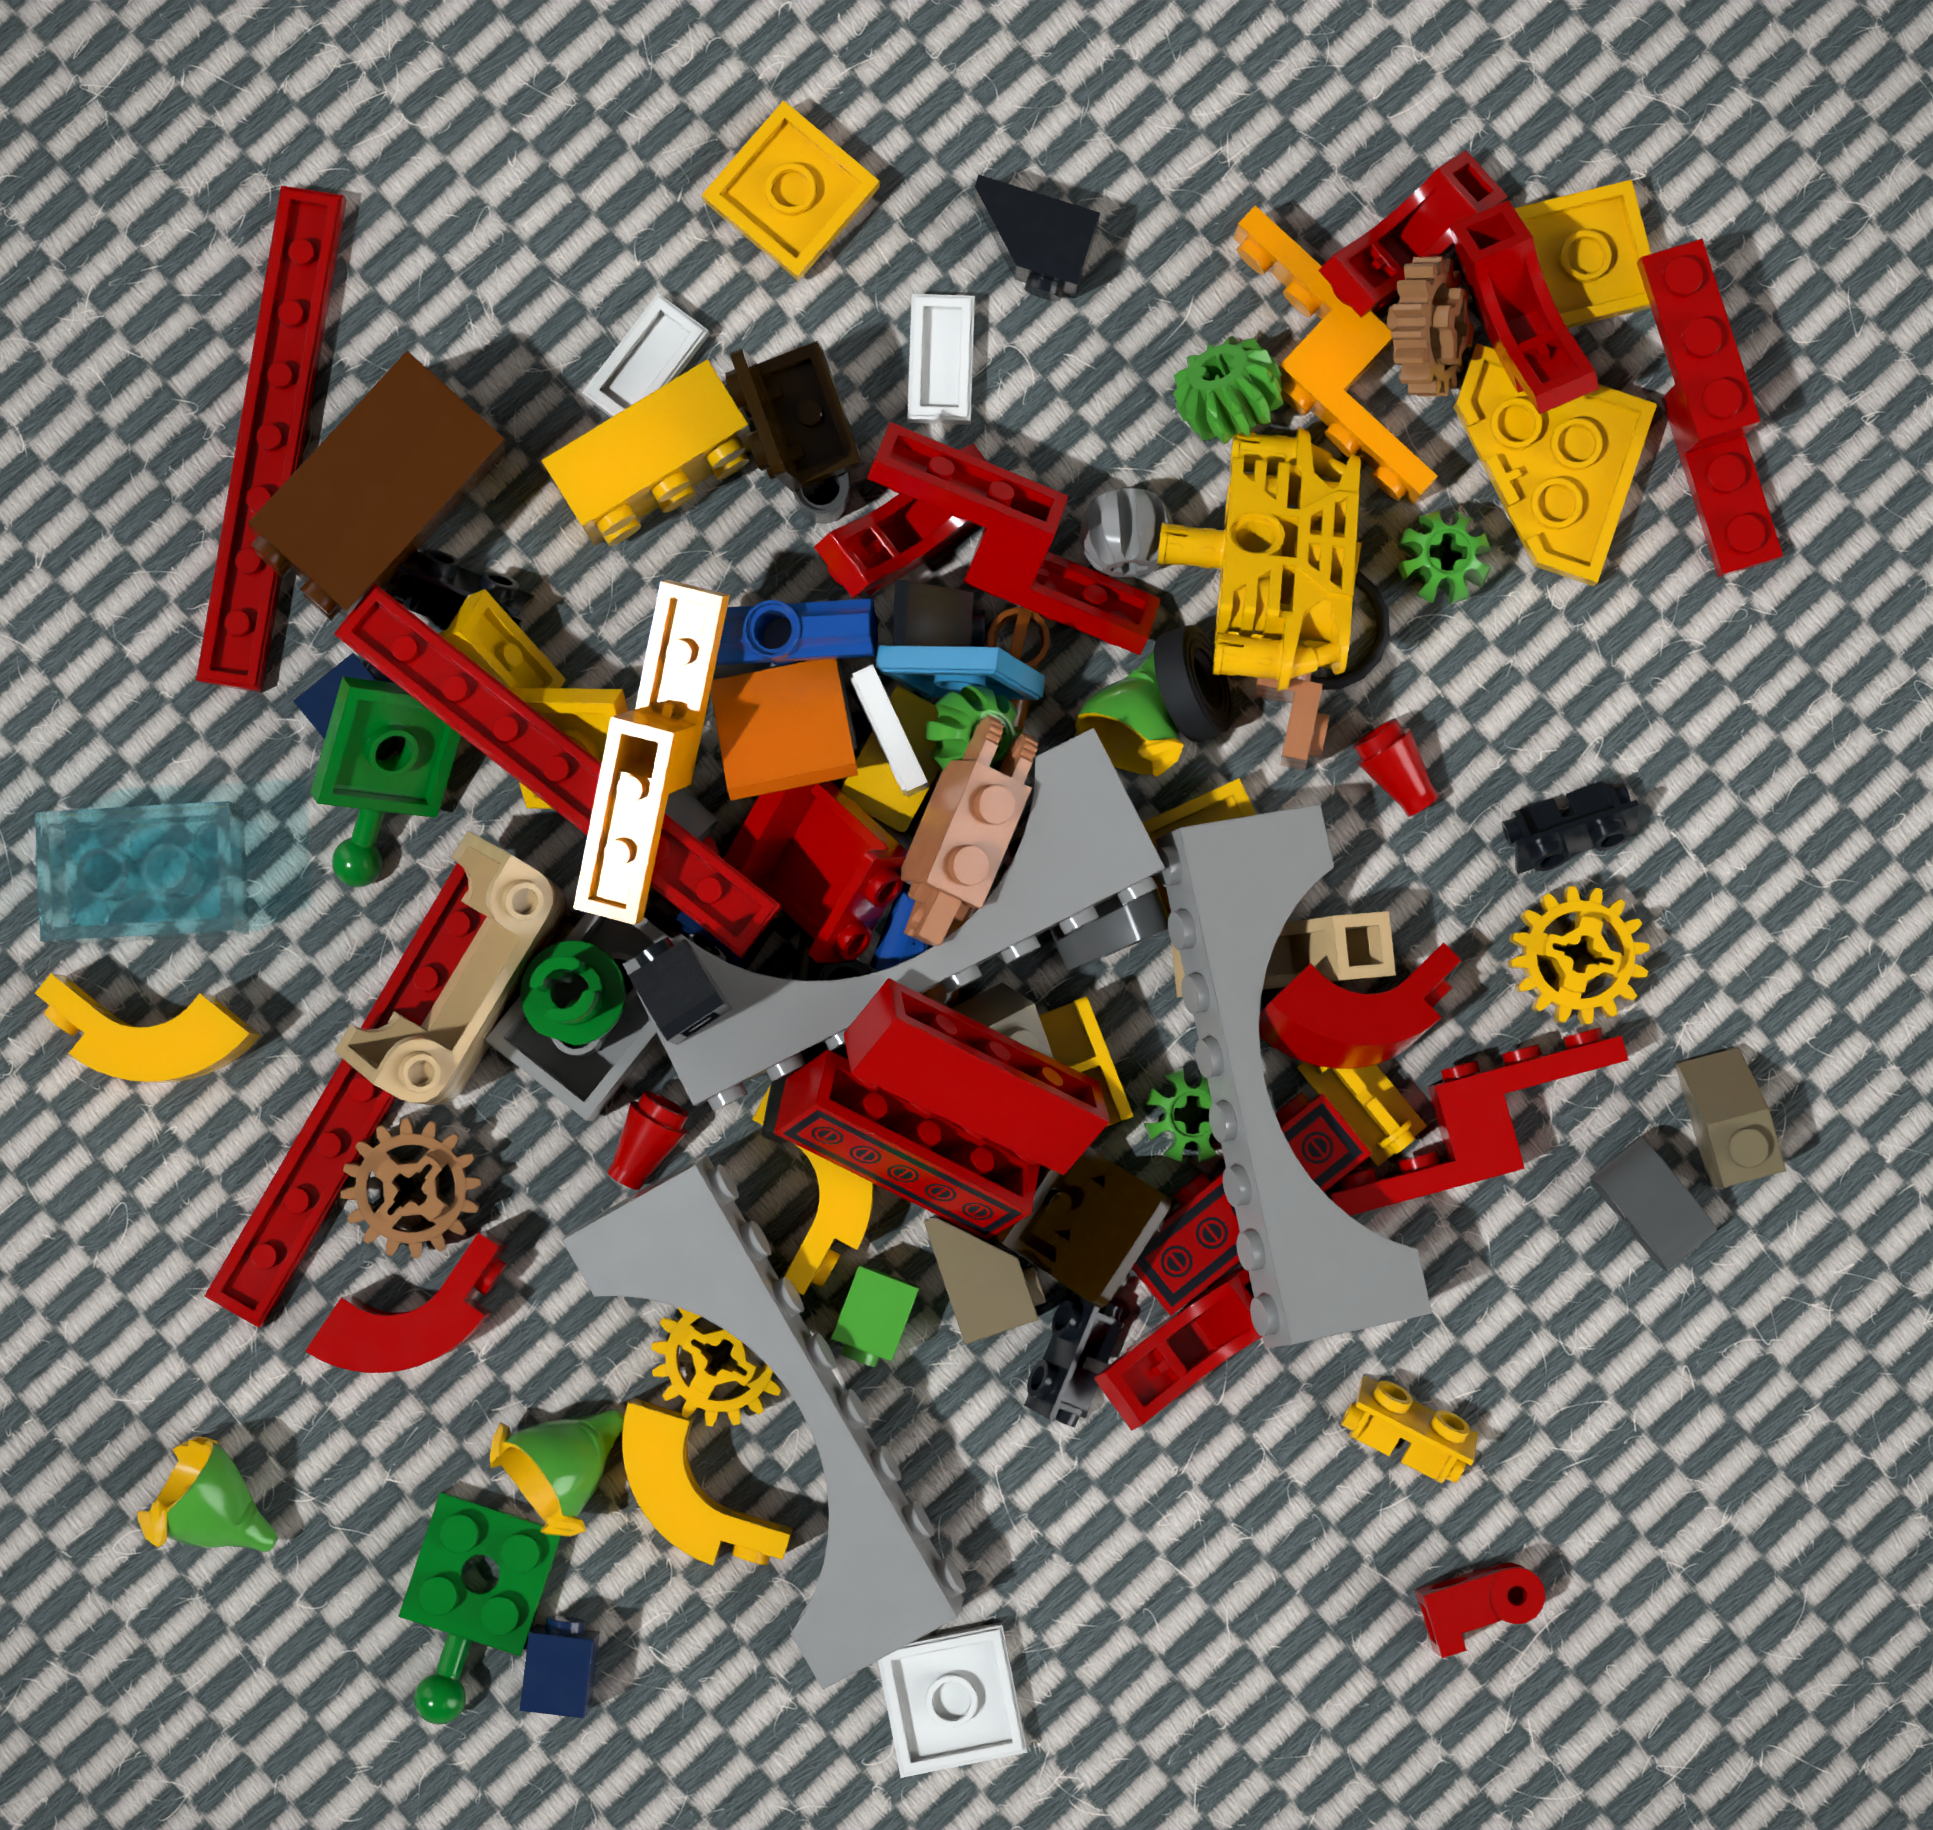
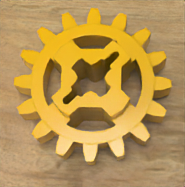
M1576 886L1564 888L1562 904H1559L1550 893L1543 895L1539 900L1544 913L1539 915L1531 910L1523 911L1520 918L1529 927L1528 932L1513 933L1509 937L1511 943L1522 948V956L1507 961L1508 968L1523 969L1526 976L1515 986L1517 993L1533 989L1538 995L1534 999L1531 1009L1535 1012H1540L1550 1004L1555 1006L1554 1022L1565 1023L1572 1010L1577 1012L1581 1025L1593 1023L1594 1008L1596 1007L1606 1018L1617 1015V1007L1613 999L1617 996L1628 1002L1634 1001L1637 994L1628 985L1630 978H1645L1648 974V970L1635 964V956L1649 951V944L1634 942L1631 935L1642 925L1641 920L1634 919L1623 922L1619 916L1626 902L1622 899L1614 901L1607 907L1601 905L1603 895L1600 888L1591 889L1585 901L1580 900ZM1576 913L1569 931L1560 936L1552 933H1543L1546 927L1556 918L1565 914ZM1603 924L1614 935L1619 952L1610 950L1601 934ZM1581 940L1584 942L1583 952L1592 956L1593 960L1600 961V963L1580 966L1574 971L1572 970L1574 960L1565 956L1564 952L1555 949L1577 945ZM1537 959L1547 961L1556 979L1553 988L1543 978ZM1596 976L1613 978L1611 983L1599 994L1590 998L1580 999L1581 994L1585 992L1589 980Z
M679 1308V1311L683 1317L679 1321L666 1316L661 1319L659 1324L670 1333L668 1340L652 1342L651 1350L664 1354L666 1363H662L654 1368L652 1374L653 1377L669 1376L672 1385L666 1389L662 1397L667 1401L681 1395L686 1400L681 1413L683 1417L688 1418L697 1408L705 1410L706 1426L713 1427L719 1417V1413L727 1412L731 1423L735 1426L742 1422V1407L748 1405L758 1415L766 1410L764 1402L760 1397L763 1391L779 1396L783 1388L772 1378L774 1372L765 1362L761 1366L759 1362L750 1358L748 1346L723 1328L706 1331L700 1326L692 1324L701 1316ZM724 1340H728L734 1345L730 1355L738 1361V1366L733 1368L725 1365L719 1372L713 1371L709 1367L712 1356L705 1351L706 1347L702 1344L706 1345L708 1343L712 1346H718ZM680 1346L692 1354L696 1375L691 1384L687 1382L680 1368ZM736 1381L744 1387L746 1385L750 1388L745 1393L733 1398L717 1399L710 1397L717 1385Z

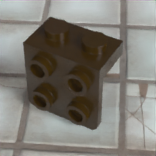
M818 341L758 364L743 348L730 352L735 369L726 372L725 377L739 410L744 408L749 420L753 419L757 431L747 434V438L760 471L766 470L771 480L779 479L787 488L794 492L864 465L824 351Z
M1088 1147L1065 1175L1040 1164L1032 1213L993 1236V1238L1050 1274L1098 1308H1103L1110 1302L1113 1296L1123 1289L1128 1280L1130 1269L1147 1243L1154 1239L1162 1229L1165 1216L1171 1206V1200L1160 1191L1122 1169L1091 1147Z

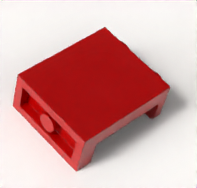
M832 781L759 795L723 860L778 902L782 909L815 940L808 951V955L817 963L855 962L856 958L870 945L873 938L872 931L887 905L902 890L904 881L901 880V867L908 851Z

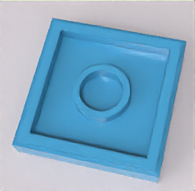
M878 645L876 668L881 673L926 698H942L946 693L952 691L960 694L962 688L968 685L987 686L994 691L995 696L1003 695L1009 700H1039V698H1043L1045 676L999 647Z

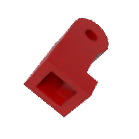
M1512 1562L1495 1564L1414 1589L1432 1649L1441 1658L1467 1651L1462 1633L1502 1620L1512 1624L1527 1623L1537 1617L1543 1609L1545 1602V1590L1539 1577L1522 1565Z

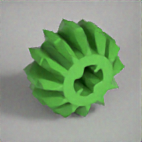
M1230 336L1222 345L1216 347L1208 343L1207 351L1201 355L1188 356V368L1182 369L1174 375L1177 385L1173 393L1177 400L1175 405L1183 421H1187L1190 428L1198 433L1203 441L1218 437L1223 444H1226L1235 434L1244 433L1249 437L1251 428L1257 424L1271 423L1270 411L1276 410L1284 404L1281 396L1283 383L1280 379L1282 376L1275 359L1270 358L1267 350L1260 347L1255 338L1247 339L1240 343L1234 336Z

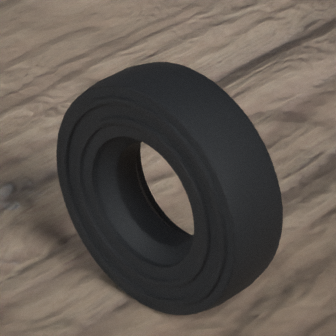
M1187 625L1167 631L1157 638L1154 646V666L1161 696L1169 715L1179 731L1187 739L1196 742L1219 736L1229 730L1233 720V703L1227 675L1213 674L1214 645L1199 627Z

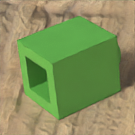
M860 1264L831 1338L844 1343L840 1355L875 1368L879 1357L892 1362L920 1286Z

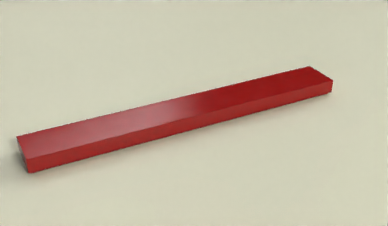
M281 186L196 675V681L199 683L259 693L263 692L282 577L255 553L256 550L251 544L256 538L248 522L302 464L347 202L343 195Z
M374 583L335 631L334 635L588 836L602 763ZM664 814L650 886L742 958L782 906L667 814Z
M456 863L362 1024V1029H378L388 1024L394 1011L421 1026L487 916L461 901L467 890L469 891L468 877L460 864ZM344 1059L341 1060L204 1295L206 1298L258 1328L264 1327L341 1195L340 1191L345 1188L351 1177L343 1171L344 1165L346 1163H359L363 1156L356 1149V1144L360 1140L371 1143L376 1135V1128L381 1126L397 1097L372 1084Z

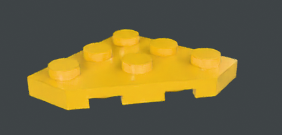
M1476 343L1453 408L1533 566L1595 586L1599 581L1657 404L1598 384V390L1539 414L1525 391L1520 393L1516 391L1495 350Z

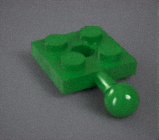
M342 676L310 791L317 804L359 809L352 837L341 842L335 849L332 857V867L335 875L341 882L351 887L367 886L373 883L381 874L383 856L376 843L385 812L437 818L461 738L460 734L395 683ZM392 736L405 738L404 747L399 754L388 760L375 758L376 750L383 740Z
M439 1493L398 1617L448 1633L436 1673L423 1678L414 1693L415 1708L425 1721L437 1725L447 1724L455 1720L463 1711L466 1693L459 1678L461 1677L472 1641L520 1657L524 1654L529 1632L532 1630L562 1536L548 1535L540 1532L544 1524L452 1494ZM475 1555L488 1556L498 1565L499 1580L497 1585L489 1592H476L465 1582V1565Z

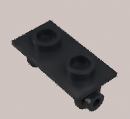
M431 549L424 550L423 553L417 551L399 565L398 571L408 574L412 578L406 575L401 577L395 591V599L403 601L404 607L409 611L444 624L450 621L455 604L462 606L469 595L485 589L521 629L522 620L513 617V615L518 616L534 599V595L518 590L519 584L512 578L493 572H485L479 575L459 567L460 561L457 558L442 551Z
M1607 779L1567 793L1566 802L1572 815L1562 818L1554 798L1512 811V818L1502 821L1501 824L1509 846L1515 844V870L1517 874L1532 869L1548 871L1565 863L1570 856L1594 848L1598 851L1610 850L1625 843L1630 836L1637 834L1639 804L1637 800H1630L1624 782L1612 784Z
M1071 1290L1067 1300L1060 1304L1054 1314L1051 1327L1053 1335L1043 1360L1037 1362L1030 1373L1027 1383L1028 1396L1024 1406L1049 1420H1057L1074 1428L1079 1416L1086 1418L1098 1388V1384L1094 1380L1098 1373L1082 1367L1087 1356L1103 1363H1108L1124 1325V1322L1119 1320L1123 1308L1110 1302L1103 1308H1098Z

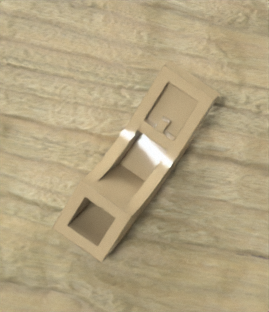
M1389 911L1333 915L1316 919L1285 922L1274 945L1266 969L1262 991L1284 989L1310 963L1332 983L1395 976ZM1171 942L1178 998L1182 997L1181 987L1185 974L1180 951Z

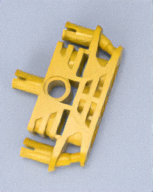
M1298 426L1296 437L1256 434L1254 432H1250L1249 437L1244 433L1235 434L1231 447L1230 477L1226 497L1224 530L1187 527L1162 522L1157 564L1189 565L1200 568L1220 569L1213 674L1277 680V692L1288 689L1291 678L1315 672L1318 667L1330 664L1335 675L1344 673L1351 634L1361 459L1352 453L1346 465L1332 458L1330 452L1312 444L1309 431ZM1326 475L1337 482L1323 481L1319 476ZM1287 504L1296 505V509L1287 508ZM1280 604L1289 605V610H1280ZM1228 631H1230V632H1239V634H1238V635L1228 634ZM1252 634L1262 635V638H1252L1251 636ZM1306 640L1321 641L1326 644L1317 648L1308 646L1297 650L1298 646Z

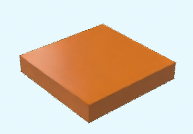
M836 659L810 660L712 680L710 691L730 801L858 775Z

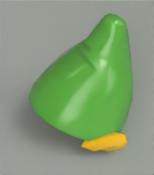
M1154 650L1130 675L1096 692L1083 705L1076 718V733L1074 737L1094 728L1114 767L1143 776L1154 775V777L1163 774L1179 760L1184 746L1177 739L1179 729L1169 715L1161 696L1155 673Z
M610 1409L599 1414L540 1423L512 1434L510 1427L500 1422L493 1435L490 1451V1468L498 1466L504 1468L525 1498L546 1522L540 1532L548 1535L569 1537L586 1532L583 1520L577 1516L594 1494L603 1477L608 1454L616 1439L623 1432L624 1416L619 1410Z
M194 1436L176 1446L173 1452L177 1456L178 1462L155 1502L152 1503L149 1511H137L138 1522L145 1539L157 1548L165 1544L167 1537L186 1545L206 1549L233 1546L269 1552L278 1540L276 1530L259 1513L242 1474L230 1456L218 1445L219 1440Z

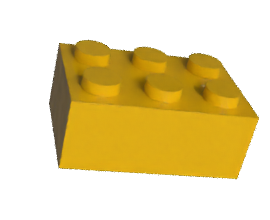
M707 359L541 461L593 545L596 546L606 540L609 546H613L636 533L641 528L638 520L658 507L661 508L663 513H667L686 503L695 495L692 487L712 474L715 475L717 480H721L744 467L750 460L746 454L751 451L747 434L751 432L745 418Z

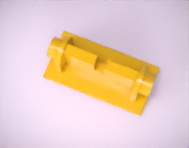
M1303 1062L1296 1067L1317 1094L1323 1093L1372 1153L1369 1157L1377 1167L1394 1153L1398 1154L1416 1139L1415 1136L1427 1127L1377 1064L1354 1069H1334Z
M1363 1375L1360 1380L1356 1404L1350 1403L1340 1424L1350 1430L1349 1437L1387 1456L1391 1455L1399 1439L1402 1438L1410 1442L1402 1456L1401 1463L1441 1484L1445 1479L1456 1484L1462 1476L1466 1464L1471 1466L1474 1462L1478 1433L1471 1430L1469 1425L1456 1414L1446 1410L1434 1411L1414 1401L1411 1395L1401 1386L1390 1381L1377 1382Z

